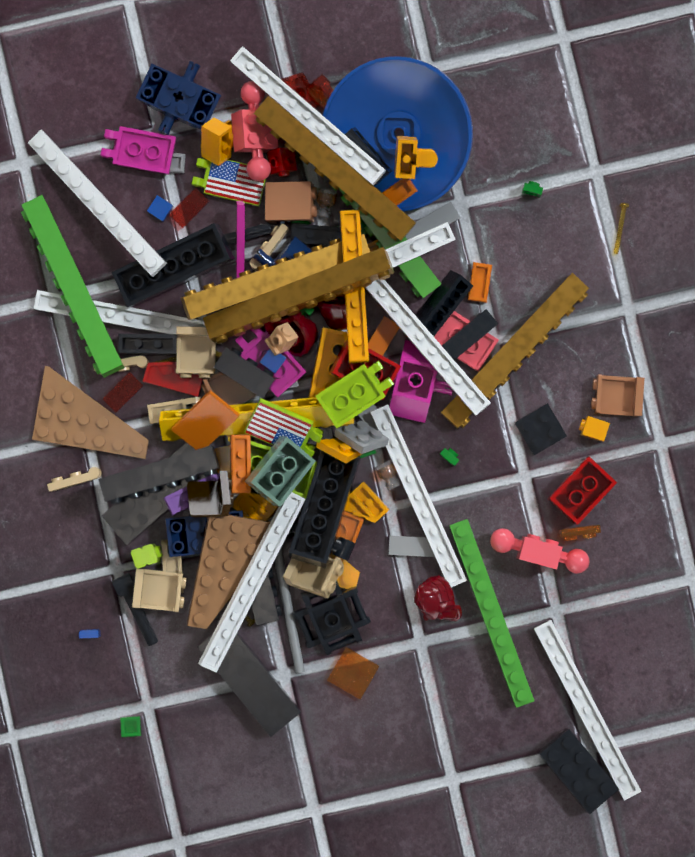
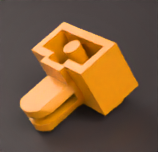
M212 118L201 126V157L220 166L231 158V148L233 147L232 121L228 120L224 123L216 118Z
M397 136L394 167L395 178L415 179L416 167H435L438 161L437 154L432 149L417 148L418 140L416 137Z

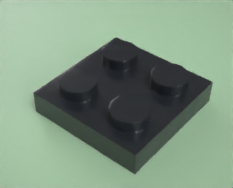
M548 403L515 422L516 427L533 455L540 453L567 437Z

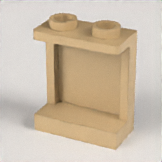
M177 326L176 374H180L181 378H191V374H199V378H211V375H215L216 343L209 339L206 327Z
M339 557L335 559L330 558L326 569L291 558L283 578L287 585L328 599L336 588V581L342 575L344 565Z
M136 569L132 607L179 612V608L184 606V597H181V590L186 588L187 578L183 577V573Z

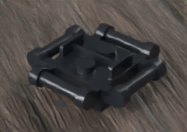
M336 581V595L315 604H311L310 600L319 595L307 593L306 591L301 593L306 607L292 613L294 618L297 619L306 639V647L312 648L322 644L327 656L340 648L355 642H362L363 640L357 628L371 622L369 616H366L358 597L357 587H351L342 592L338 581ZM351 597L359 616L358 621L354 622L345 599ZM309 614L316 630L317 638H313L304 616ZM353 632V635L330 645L328 644V642Z

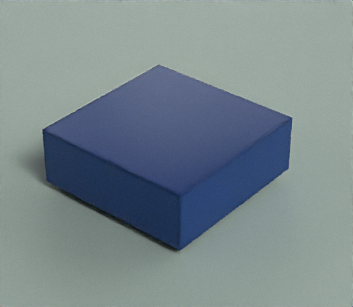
M157 195L147 212L164 222L174 206Z
M269 349L260 363L276 374L287 358L282 354L275 356L271 349Z
M99 629L79 631V638L101 637Z

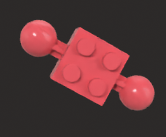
M248 81L241 88V98L248 104V110H240L231 114L234 152H252V159L246 167L247 174L254 181H263L271 172L270 163L267 159L263 158V153L277 149L278 139L270 133L272 130L267 125L263 127L255 120L257 116L253 113L259 108V103L263 101L265 91L255 82Z
M501 528L494 531L490 538L491 546L495 551L506 553L513 549L518 551L516 559L552 569H557L560 562L564 563L570 572L578 574L584 572L590 563L589 556L585 551L573 549L569 552L562 551L563 547L558 546V541L546 539V542H543L536 535L528 534L527 537L522 536L520 540L516 539L510 530Z

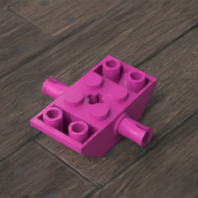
M405 340L399 364L401 368L393 381L395 385L389 408L393 416L425 423L432 393L439 392L451 396L453 390L445 389L452 388L447 382L437 380L435 368L411 341ZM414 376H417L418 380L421 381L416 386L410 381Z

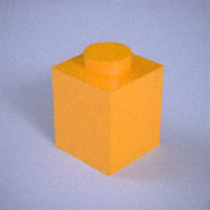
M587 416L585 420H581L579 430H581L580 435L604 442L610 423Z

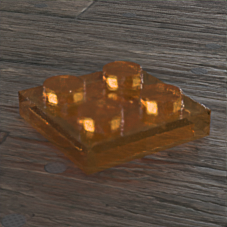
M600 525L558 530L559 537H564V541L577 540L578 535H583V538L597 537L596 533H601Z
M346 647L327 681L361 699L379 665Z

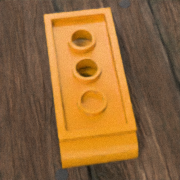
M322 328L308 398L315 397V395L340 379L329 373V367L331 364H334L337 358L333 353V347L335 345L343 347L348 338L347 332Z

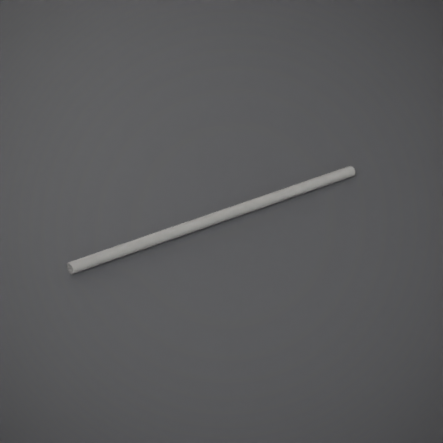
M251 436V441L262 444L260 439ZM280 548L274 562L295 673L297 674L305 672L296 621L292 614L294 611L289 585L286 584L283 578L286 569L282 548Z

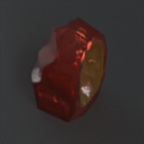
M321 74L307 87L310 97L318 105L325 108L333 92L330 81Z

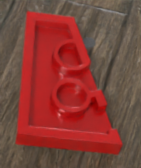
M154 362L147 364L143 382L199 397L204 379L199 378V374H191V378H181L180 374H176L177 362Z

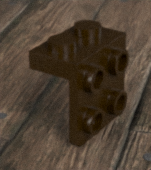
M219 471L218 481H193L187 483L189 515L191 517L229 516L230 507L234 505L233 495H230L229 490L232 489V480L228 478L227 471Z

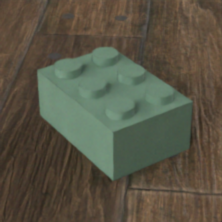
M280 436L245 482L273 506L281 507L316 461L287 436Z

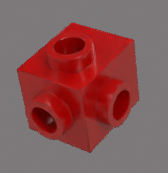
M277 148L267 152L268 162L271 166V175L287 177L290 176V172L297 170L295 153L288 148Z

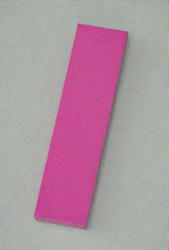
M236 201V278L240 277L239 273L244 272L245 204L243 201Z

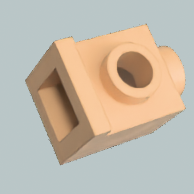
M287 322L277 326L269 338L265 339V342L276 356L290 350L299 337Z

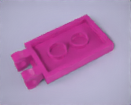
M122 126L119 127V132L105 129V139L115 140L113 150L102 148L100 155L103 158L113 159V165L166 175L170 174L176 143L175 136Z
M260 328L251 329L256 335L251 342L247 343L242 336H239L235 341L244 350L241 352V357L245 360L248 357L258 363L256 367L263 371L266 367L260 361L270 349L265 342V339L269 338L270 335L267 331L263 332ZM288 351L281 353L287 359L273 376L276 381L270 390L277 398L307 373Z

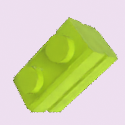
M155 544L131 550V555L137 569L158 563L161 560L160 557L163 556L161 547Z

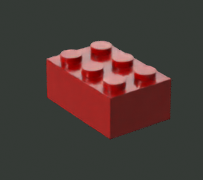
M347 338L329 373L341 379L362 364H365L368 368L379 361L383 368L376 372L375 375L381 383L388 377L394 381L401 365L369 348V362L349 363ZM387 388L386 390L383 391V393L385 394V396H386V394H387L389 388Z
M588 456L548 497V500L575 525H578L617 482Z

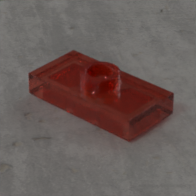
M195 188L169 216L181 228H184L209 203V200Z
M129 372L103 400L117 413L143 385Z

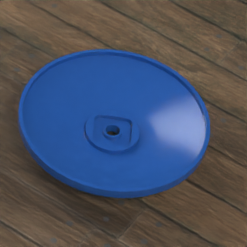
M401 56L369 61L347 74L335 87L326 103L323 116L344 135L351 128L356 127L392 170L387 177L375 186L381 193L402 179L395 178L394 175L397 138L394 132L397 128L403 129L404 136L416 137L418 140L417 148L435 151L438 157L435 167H416L415 179L410 180L418 191L397 205L402 211L418 209L441 198L456 184L467 166L473 143V125L468 105L454 82L446 74L429 63Z

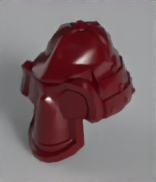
M336 297L331 301L324 300L318 303L317 306L330 328L338 331L347 329L345 297Z
M301 311L295 315L281 317L282 319L277 322L265 323V329L269 335L272 334L277 326L289 323L299 337L290 350H288L293 356L302 357L307 354L317 340L318 331L316 323L305 318Z
M440 575L431 576L418 586L414 596V603L423 613L425 621L438 618L455 622L462 616V609L460 605H455L453 590L444 577Z

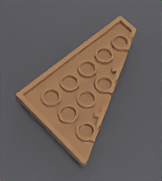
M45 366L32 440L146 459L149 445L147 438L52 368Z
M234 515L208 517L187 626L203 629L209 627L234 594L270 524L269 521Z

